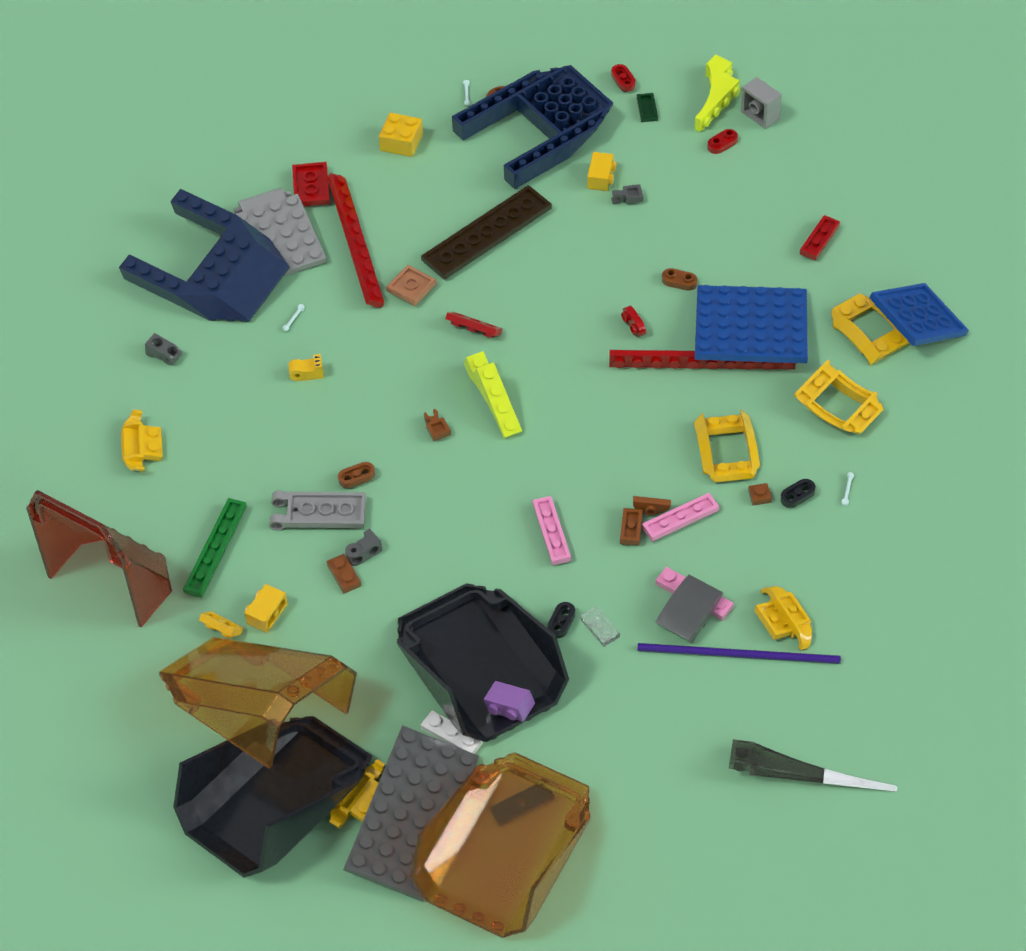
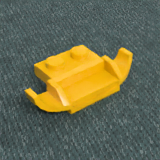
M133 409L121 430L122 462L132 471L144 472L143 459L162 460L161 427L143 425V422H141L142 410Z
M778 586L763 588L760 592L762 594L767 593L770 596L769 602L756 605L754 611L773 640L791 636L792 639L798 638V648L800 651L808 649L812 637L811 620L793 593L787 592Z
M376 759L374 764L367 767L359 784L330 811L329 823L340 829L351 816L363 822L378 786L377 781L384 771L385 763Z

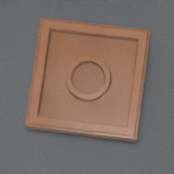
M407 265L386 286V291L416 306L437 284V280Z

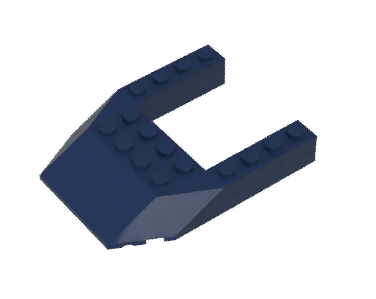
M572 65L550 68V71L545 72L535 70L453 115L452 128L457 136L465 140L518 110L549 139L504 164V180L516 189L569 159L599 128L612 108L613 102Z
M180 189L170 201L175 214L221 235L220 239L187 282L130 254L119 266L123 278L209 321L227 319V321L240 320L250 322L290 268L288 263L270 238L241 217Z

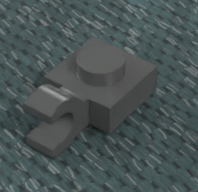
M640 184L623 186V190H613V197H611L613 204H619L623 200H625L626 204L643 202L644 199Z

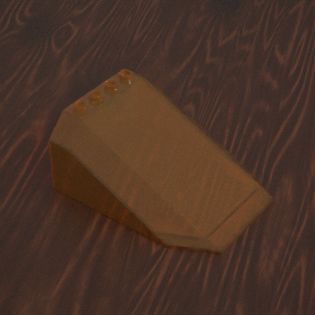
M213 637L159 671V676L165 682L167 690L173 695L175 705L270 769L273 764L280 726L294 705L310 694L315 693L343 713H349L357 672L332 655Z
M515 752L508 754L506 757L495 759L492 764L486 766L484 764L478 765L419 833L410 875L411 879L426 902L490 933L504 938L525 932L536 918L590 821L589 786Z

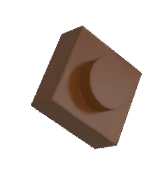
M767 483L748 486L752 506L771 503L772 497Z

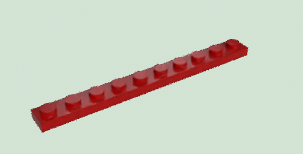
M330 173L327 177L365 302L368 305L381 308L385 303L346 178Z
M610 350L609 367L789 370L795 369L796 363L695 360V351Z

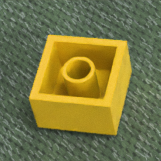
M389 112L379 134L380 151L413 157L423 135L422 119Z

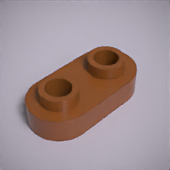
M668 268L662 273V282L669 287L690 291L697 286V276L691 272Z
M362 462L341 470L338 474L340 486L351 488L372 480L375 476L374 465L370 462Z

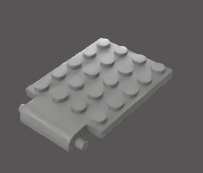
M278 188L238 201L239 207L233 208L234 214L270 238L290 267L284 276L327 262L298 194L291 195L290 190L284 192L282 188Z

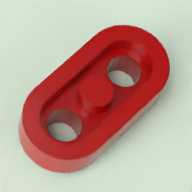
M623 64L614 65L611 69V76L619 89L625 92L632 91L635 88V78L627 66Z
M733 129L723 130L708 140V151L712 154L724 152L737 143L738 133Z
M631 305L624 307L621 317L630 326L632 334L637 337L645 335V325Z

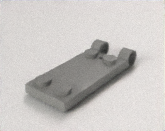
M278 490L272 493L271 503L273 506L284 507L288 504L287 515L273 514L270 516L269 527L272 530L280 531L284 527L364 528L366 492H284Z

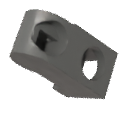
M156 333L145 343L147 356L151 358L154 356L163 360L168 365H173L182 355V351L178 346Z
M370 528L363 532L364 538L357 541V543L349 544L345 549L346 557L353 566H358L383 551L381 540Z

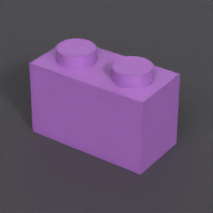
M498 681L494 682L484 698L487 709L491 714L505 716L510 720L524 722L535 704L530 690Z

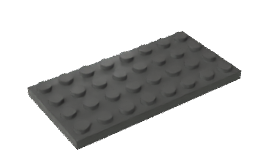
M402 725L343 870L423 902L463 800V788L469 775L472 776L479 755Z

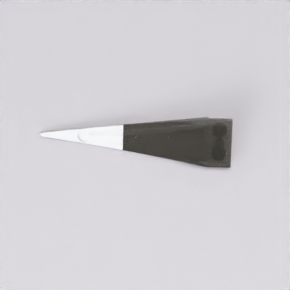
M733 739L729 769L750 771L749 775L897 792V786L842 774L789 757L755 742Z

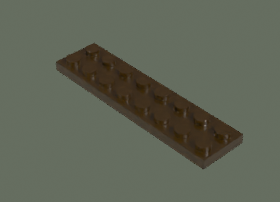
M527 185L421 255V261L445 280L552 209V203L531 186Z

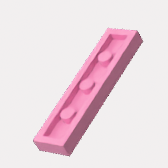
M707 493L642 523V529L653 542L719 511V505L711 494Z
M548 496L532 500L552 566L570 562L571 555L552 497Z
M665 567L656 579L655 585L673 594L686 577ZM721 597L712 615L723 621L732 610L734 603Z

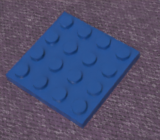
M926 283L872 292L869 297L912 346L966 336L969 331Z

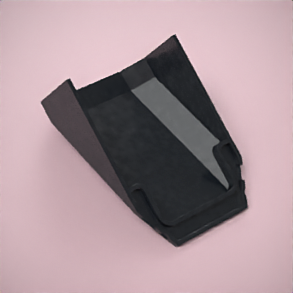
M466 583L398 618V647L453 726L464 736L488 742L523 723L519 720H510L505 716L493 715L488 711L484 698L495 681L530 690L535 704L524 722L557 705L569 681L556 635L501 589L496 588L494 591L486 590L485 586H475L474 584Z
M315 716L290 718L288 722H278L277 719L269 720L180 762L173 808L186 836L245 878L263 872L280 862L359 784L372 760V755Z

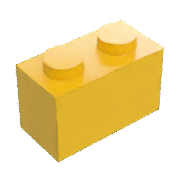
M593 152L587 176V189L608 191L609 185L613 184L614 180L612 172L616 171L617 162L614 161V154Z
M265 584L261 590H258L253 602L245 609L246 623L268 633L288 604L286 592Z

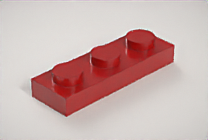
M824 215L801 247L800 255L816 261L839 228L840 221Z
M447 312L445 318L451 321L450 324L461 327V325L467 326V330L472 332L479 330L484 332V336L490 338L501 335L503 329L456 312Z

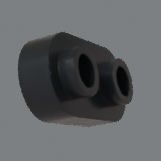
M801 479L781 492L780 501L782 505L794 508L813 497L816 488L815 483L810 479Z
M561 602L556 606L548 622V629L557 638H562L567 634L575 618L574 605L569 602Z

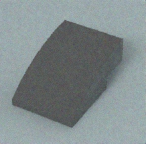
M689 574L670 597L655 622L693 644L701 628L707 624L723 592Z

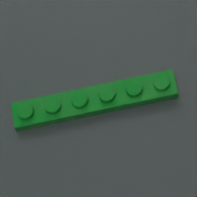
M231 498L227 499L183 588L185 594L203 597L247 508L246 502Z

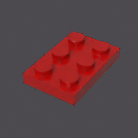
M327 162L292 165L294 195H299L303 207L330 204Z

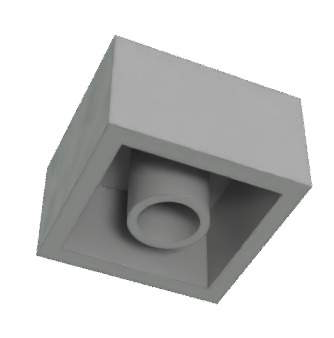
M756 77L742 87L741 112L766 129L780 119L782 94Z

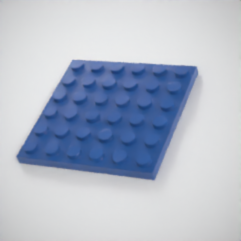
M697 285L695 360L807 363V289Z

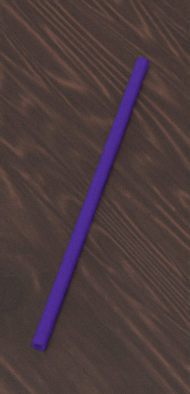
M638 643L637 651L836 664H840L841 656L647 643Z

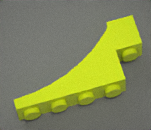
M716 54L706 63V77L709 78L711 89L705 105L695 117V130L699 132L708 127L711 121L718 117L720 112L725 107H728L732 99L736 98L740 93V80L732 77V62Z
M484 351L466 357L463 363L468 376L477 386L488 404L503 438L521 433L522 429L494 362L488 363Z

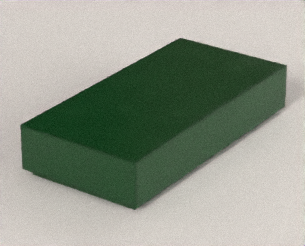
M654 93L637 94L641 122L658 121Z

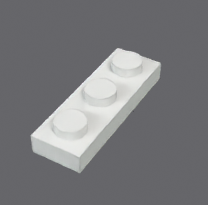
M433 710L420 725L421 730L437 739L473 754L483 744L481 740L462 735L449 719Z

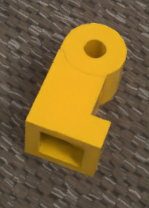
M321 354L313 355L314 358L291 360L288 363L289 378L293 381L324 378Z

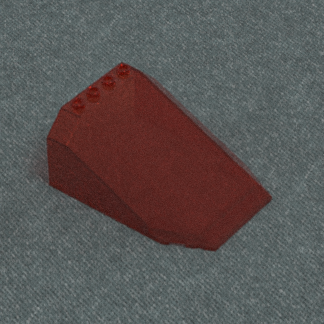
M39 490L34 492L26 509L48 578L52 579L82 544L103 540L109 560L114 565L123 569L137 623L142 628L172 592L165 556L150 550L146 545L137 543L131 537L124 536L114 528L98 522Z

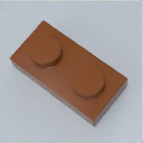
M623 508L620 544H640L643 509Z
M345 554L326 561L343 594L361 587V581Z

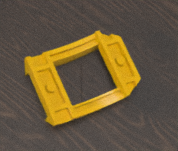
M861 293L837 305L831 311L833 329H838L858 351L864 354L869 365L910 344L881 310L875 306L872 300ZM874 309L888 321L894 330L871 342L851 320Z
M827 360L794 393V396L811 412L827 423L845 431L861 434L883 411L882 404H879L877 398L878 393H873L856 384L840 370L837 371L829 364L830 361ZM830 384L843 394L862 404L847 421L832 415L814 401Z
M740 409V415L704 418L702 413L694 421V428L701 455L703 474L710 475V479L714 482L754 478L756 470L760 468V461L750 416L742 409ZM744 432L749 461L713 465L708 435Z

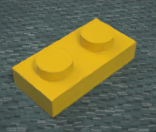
M213 611L201 613L199 621L205 623L207 628L216 629L227 638L241 635L244 628Z

